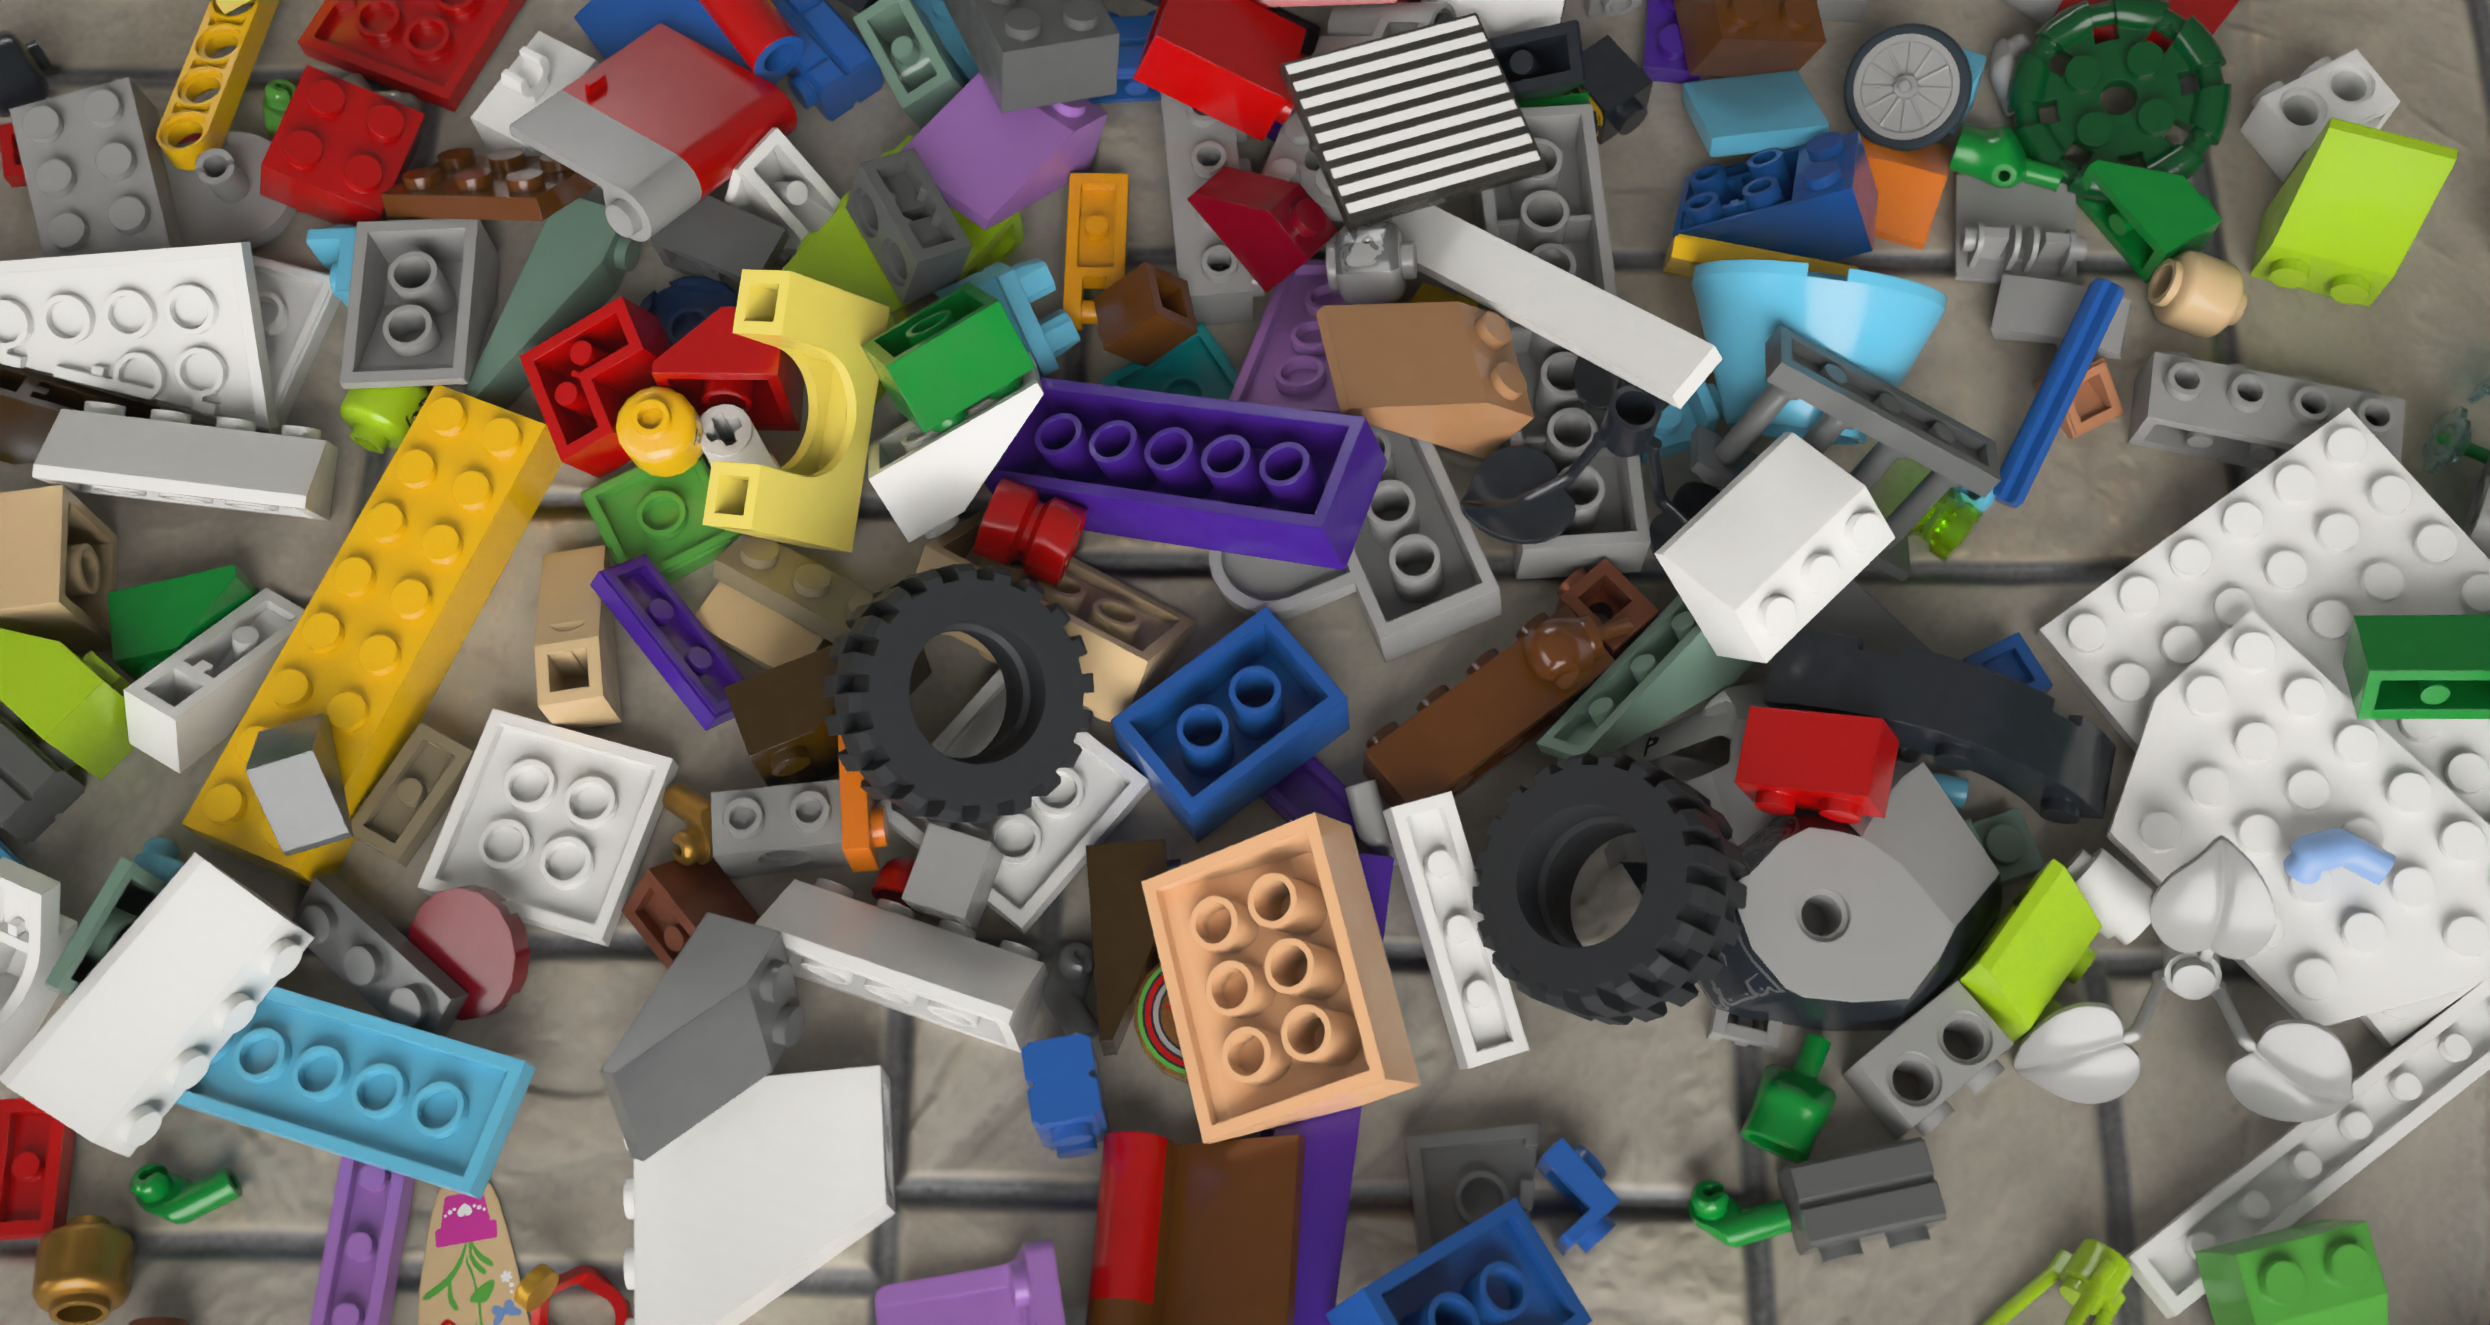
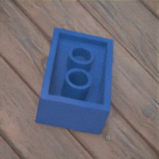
M1516 1197L1363 1287L1325 1314L1331 1325H1587L1592 1322L1591 1317Z

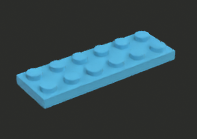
M273 986L258 1004L252 1020L242 1030L231 1036L210 1061L209 1068L204 1077L196 1085L187 1089L175 1104L481 1199L536 1068L521 1059Z

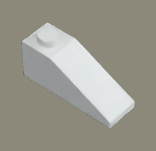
M264 588L125 688L124 699L129 744L179 774L229 736L245 715L305 609L272 590Z

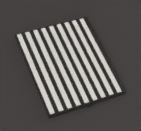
M1477 12L1280 65L1279 73L1310 142L1309 148L1317 158L1347 230L1542 175L1547 169L1517 103L1515 91L1507 81Z

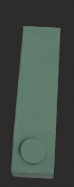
M578 198L547 218L464 394L508 410L530 386L519 356L602 308L618 291L626 271H632L638 262L641 243L619 235L610 226L605 215L606 205Z
M1678 595L1536 744L1542 753L1562 760L1587 752L1599 758L1606 751L1614 752L1732 685L1755 661L1717 656L1684 601Z

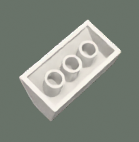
M85 401L84 411L60 410L33 464V478L52 485H64L73 492L330 521L339 448L327 440H321L322 431L310 427L282 425L281 435L256 432L257 423L244 419L217 417L216 427L191 424L192 415L183 412L151 409L150 419L125 416L126 407L121 405Z
M194 853L2 1073L0 1081L92 1143L129 1158L138 1146L146 1143L156 1134L161 1126L162 1118L180 1096L204 1077L209 1068L210 1061L231 1036L242 1030L252 1020L258 1004L272 987L296 968L302 958L303 951L313 941L314 937L260 895L197 853Z
M818 878L815 886L794 879L755 923L758 926L781 931L787 957L793 967L794 976L1021 1053V1049L1025 1046L1042 1001V991L1048 973L1045 964L1037 961L1039 954L1035 950L1007 940H1003L999 948L975 940L977 933L974 930L950 920H940L937 927L915 920V912L891 900L878 899L876 906L852 899L854 892L851 889L828 879Z

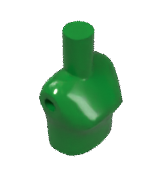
M1965 122L1958 136L1949 169L1974 177L1998 188H2012L2020 182H2024L2054 192L2057 191L2064 173L2063 168L2027 158L2021 142L2008 126L1987 129Z
M1807 1033L1792 1068L1777 1064H1770L1765 1067L1755 1091L1751 1110L1740 1132L1742 1138L1760 1149L1794 1163L1809 1160L1815 1141L1827 1122L1836 1100L1834 1090L1818 1080L1831 1047V1043L1819 1035Z

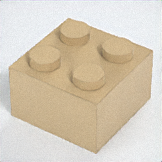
M64 485L0 492V628L60 641L76 655L87 654L90 650L94 653L111 651L107 592L117 590L118 536Z

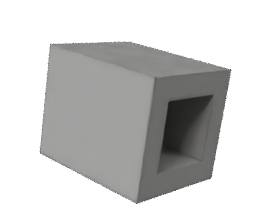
M952 822L948 829L929 823L901 899L916 912L941 920L957 922L977 931L1003 855L992 842L988 841L990 833L983 828L970 823Z

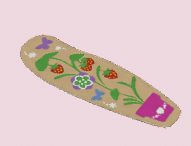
M488 1182L481 1199L441 1187L435 1199L427 1235L419 1287L418 1325H530L528 1311L514 1301V1293L521 1280L501 1205L491 1183Z

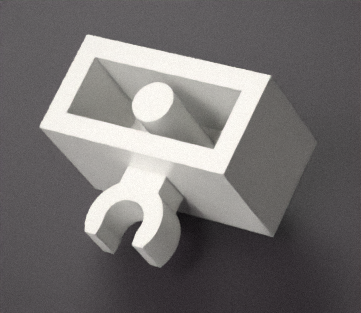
M538 31L527 46H522L519 50L520 55L509 69H504L499 82L470 117L487 150L492 153L504 149L519 148L524 150L525 156L542 155V152L512 136L509 125L598 65L596 59Z

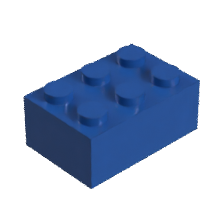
M1267 606L1111 719L1120 751L1133 767L1149 780L1152 790L1196 843L1200 842L1350 729L1348 698Z

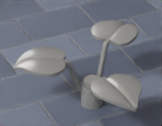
M2218 836L2199 855L2173 871L2160 883L2154 892L2149 912L2152 927L2162 940L2163 969L2152 973V985L2133 1024L2123 1031L2120 1015L2113 1007L2105 1003L2083 1002L2072 1004L2053 1012L2038 1023L2021 1041L2013 1060V1066L2019 1075L2066 1100L2082 1104H2099L2116 1099L2126 1093L2139 1077L2141 1069L2140 1057L2130 1044L2138 1041L2143 1036L2164 989L2169 988L2175 994L2189 1000H2199L2209 995L2215 997L2236 1040L2247 1050L2228 1063L2225 1077L2232 1094L2249 1110L2274 1120L2288 1122L2313 1121L2341 1111L2354 1099L2351 1060L2346 1047L2331 1030L2310 1020L2287 1019L2267 1026L2256 1041L2247 1032L2227 993L2226 984L2221 980L2222 972L2219 955L2229 959L2242 960L2258 954L2273 936L2276 914L2269 889L2256 866L2234 843L2224 836Z

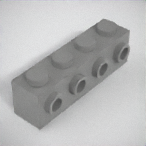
M1161 93L1177 277L1188 282L1197 325L1202 322L1205 325L1253 321V298L1264 297V290L1187 200L1224 166L1251 172L1250 157L1239 158L1237 144L1247 143V134Z
M2154 351L2134 382L2128 444L2262 470L2344 410L2350 408L2388 451L2402 463L2406 399L2382 395L2379 391L2372 388L2359 387L2350 389L2323 384L2309 376L2297 375L2287 377L2261 372L2246 364L2224 365L2198 360L2184 352L2161 353Z

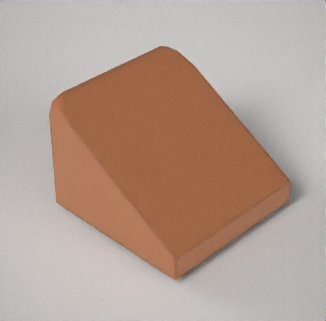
M2104 357L2093 358L2060 426L2068 438L2074 439L2124 413ZM2046 374L2032 381L2036 393Z

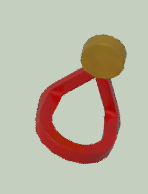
M540 1264L528 1272L514 1293V1301L526 1311H532L530 1325H549L547 1319L550 1296L575 1284H580L608 1300L613 1306L616 1316L615 1325H625L628 1318H633L631 1306L627 1298L609 1279L591 1266L581 1265L558 1275L547 1264Z

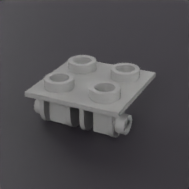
M1956 174L1954 280L2001 284L2002 275L2005 274L2077 284V261L2085 259L2087 238L2077 236L2076 195L2067 191L2069 186L2065 183H2060L2056 192L2024 182H2020L2012 188H1998L1974 177Z

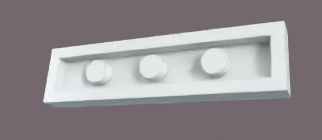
M1452 791L1384 810L1385 821L1459 1069H1470L1530 1050L1509 980L1503 977L1492 963V954L1495 951L1483 947L1477 930V923L1484 920V914L1473 910L1472 889L1475 886H1480L1476 871H1474L1475 867Z

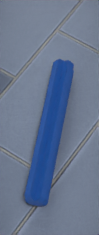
M2096 278L2089 285L2000 468L2001 481L1993 489V494L1996 496L1995 501L2013 508L2023 504L2122 301L2124 289L2120 285L2103 278Z

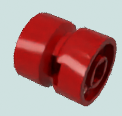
M1004 476L996 487L978 530L973 552L1004 566H1009L1014 561L1019 560L1023 562L1025 574L1058 587L1078 545L1087 519L1088 509L1056 496L1047 503H1043L1039 499L1036 488Z

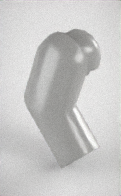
M1366 781L1345 788L1360 840L1374 855L1394 857L1393 866H1398L1399 864L1383 814L1385 809L1377 781Z

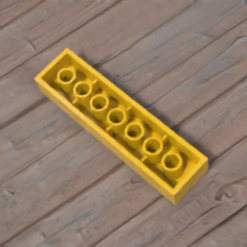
M434 385L183 820L182 825L213 848L309 887L314 877L331 873L336 875L355 841L353 837L291 856H286L282 852L245 772L257 735L260 731L323 712L329 716L350 820L353 819L420 723L563 463L560 460L546 424L445 386Z

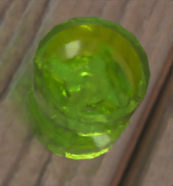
M1947 491L1909 531L1907 536H1919L1928 543L1929 552L1945 563L1971 533L1984 513L1970 502H1957L1949 496ZM1945 505L1946 508L1938 516V518L1935 520V522L1932 524L1929 530L1926 529V526L1931 522V520L1939 512L1942 506Z

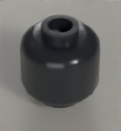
M7 30L0 32V117L2 118L11 116L9 110L11 108L46 99L49 96L50 87L45 76L55 72L36 40L24 44L15 33Z

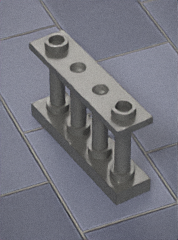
M1782 325L1776 329L1765 343L1766 381L1770 384L1725 437L1699 424L1691 432L1690 470L1698 474L1708 485L1715 488H1725L1758 457V455L1748 451V449L1790 400L1799 399L1825 412L1802 438L1822 454L1845 429L1851 430L1855 428L1878 441L1850 472V475L1863 483L1868 491L1898 458L1905 459L1909 457L1931 469L1929 474L1888 516L1886 522L1895 539L1866 566L1873 571H1883L1902 582L1911 575L1907 534L1952 486H1963L1985 498L2001 481L1995 441Z

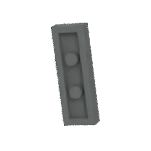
M331 873L314 877L292 920L314 937L307 947L387 1020L446 1037L469 994L337 875Z

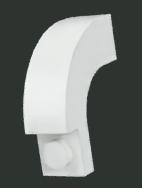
M5 857L0 859V1076L33 1039L59 994L49 990L45 981L78 928V921L60 914V881Z

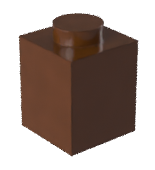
M1147 262L1142 263L1093 298L1099 325L1098 334L1103 350L1144 367L1149 366L1198 332L1188 282Z

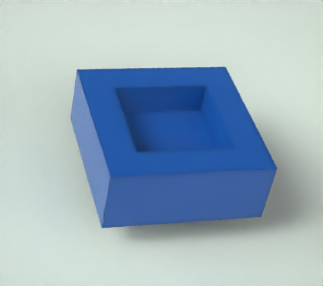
M2019 632L1962 660L2015 679L2046 694L2053 687L2052 682Z

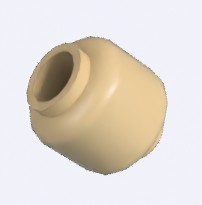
M2187 250L2178 254L2173 259L2164 260L2154 272L2147 292L2148 301L2152 304L2153 313L2159 323L2204 339L2215 336L2227 326H2232L2238 322L2247 305V294L2244 292V278L2239 268L2231 263L2193 250Z

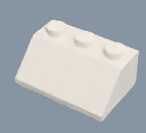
M1784 432L1654 554L1717 656L1767 663L1895 539V536L1863 483L1795 433Z

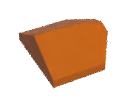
M1860 134L1878 191L1874 237L1923 250L1948 177L1952 147L1935 143L1919 150L1898 151L1872 143Z

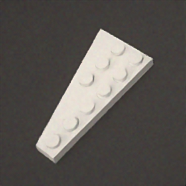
M250 242L0 261V364L16 368L26 367L54 374L53 377L148 400L158 399L191 407L193 411L209 415H224L256 422L257 426L267 429L279 427Z

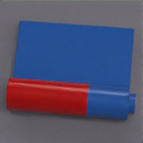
M591 0L573 17L605 60L660 23L774 85L794 68L804 53V42L771 0Z

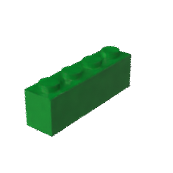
M2490 614L2354 615L2342 664L2357 719H2490Z

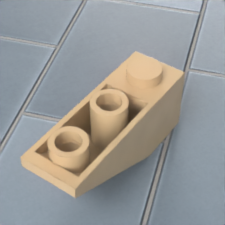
M606 545L543 554L534 638L537 703L539 709L552 725L569 730L622 723L614 615L590 586L599 571L610 567L609 551Z

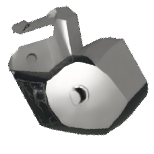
M1755 683L1724 688L1712 698L1701 712L1646 733L1614 751L1616 753H1624L1636 761L1643 759L1648 762L1717 735L1731 739L1729 764L1711 773L1684 782L1711 800V807L1725 816L1733 829L1732 838L1728 841L1741 847L1745 863L1744 871L1735 874L1736 881L1747 886L1746 907L1744 909L1736 908L1733 923L1741 926L1736 944L1732 946L1725 943L1718 956V959L1724 962L1725 965L1713 981L1704 977L1698 981L1699 986L1714 1008L1747 1019L1767 1022L1776 1021L1786 1025L1825 1031L1893 1030L1942 993L1960 973L1998 918L2002 906L2000 872L1923 761L1914 763L1896 761L1885 818L1862 816L1860 823L1850 824L1829 820L1821 816L1818 810L1795 808L1794 815L1780 816L1756 809L1754 803L1734 782L1750 706L1768 707L1763 702L1765 690ZM1638 832L1611 839L1608 846L1604 849L1609 870L1621 863L1643 896L1648 870L1646 851Z

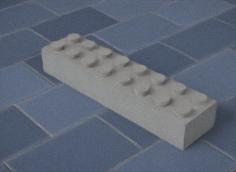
M1592 104L1517 108L1471 121L1470 130L1520 116L1525 125L1468 142L1467 150L1529 133L1533 142L1469 160V169L1537 150L1540 160L1471 179L1476 227L1618 297ZM1485 306V311L1495 312V311H1493V310H1491L1490 308H1488V307ZM1505 317L1506 323L1511 329V340L1518 364L1527 383L1526 391L1534 418L1503 443L1501 449L1518 445L1537 449L1551 458L1557 469V477L1569 470L1590 444L1594 433L1600 430L1606 411L1592 410L1579 400L1573 386V370L1579 357L1577 354ZM1606 447L1600 449L1571 485L1563 488L1571 496L1576 507L1575 517L1567 529L1557 537L1546 542L1524 545L1512 543L1516 580L1567 577L1581 567H1584L1589 572L1604 558L1621 573L1640 572L1651 543L1640 456L1619 457L1611 453Z

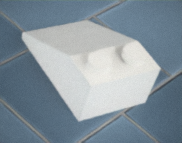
M1028 352V355L1035 368L1021 376L1023 383L1016 390L994 400H990L987 396L966 408L968 412L967 417L954 427L942 432H934L931 429L923 433L911 421H907L869 443L868 479L909 543L922 535H925L927 539L935 538L951 529L958 522L959 517L957 515L966 510L1044 393L1037 365L1030 352Z

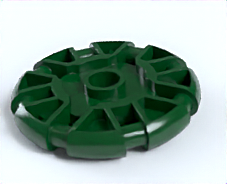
M2087 0L2081 1L2064 9L2048 20L2034 34L2037 41L2029 52L2021 53L2016 61L2007 94V112L2014 113L2017 128L2013 132L2021 142L2027 158L2064 169L2060 183L2068 185L2067 191L2075 194L2078 199L2094 203L2113 204L2096 184L2086 191L2081 181L2088 165L2096 160L2119 163L2120 161L2140 157L2142 168L2183 175L2188 180L2204 165L2202 157L2211 145H2218L2225 132L2232 102L2231 84L2224 83L2221 67L2227 64L2226 59L2209 30L2193 15L2187 20L2170 10L2171 2L2165 0H2109L2089 5ZM2113 24L2116 39L2095 45L2093 28ZM2154 30L2173 41L2165 54H2163L2162 49L2157 44L2147 41ZM2055 55L2069 62L2062 77L2048 68V64ZM2197 75L2199 90L2195 93L2181 96L2179 79ZM2122 87L2133 95L2135 106L2125 114H2111L2103 108L2100 96L2109 88ZM2055 106L2057 122L2052 124L2041 123L2038 109ZM2173 124L2189 133L2181 145H2174L2164 139ZM2073 143L2082 150L2093 154L2082 168L2064 158Z

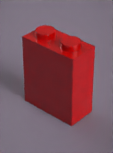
M1161 0L1156 9L1133 79L1263 142L1275 121L1285 124L1297 101L1299 92L1293 89V82L1299 81L1303 71L1289 75L1285 65L1308 60V56L1300 53L1307 29L1250 0Z

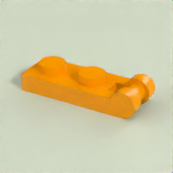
M1069 173L1063 310L1072 319L1076 330H1083L1084 324L1098 325L1094 300H1084V289H1107L1126 276L1130 195L1129 173Z

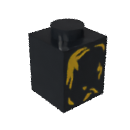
M1607 35L1583 51L1587 82L1560 95L1588 92L1589 104H1592L1596 137L1599 145L1618 133L1621 135L1631 133L1644 121L1648 113L1647 105L1653 85L1650 78Z

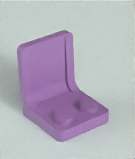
M1052 1239L1023 1243L1015 1259L1003 1265L884 1285L878 1289L874 1299L877 1325H1066Z

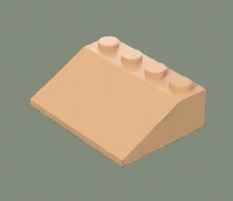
M1314 812L1141 882L1203 1143L1211 1144L1359 1107L1421 1085L1351 825Z

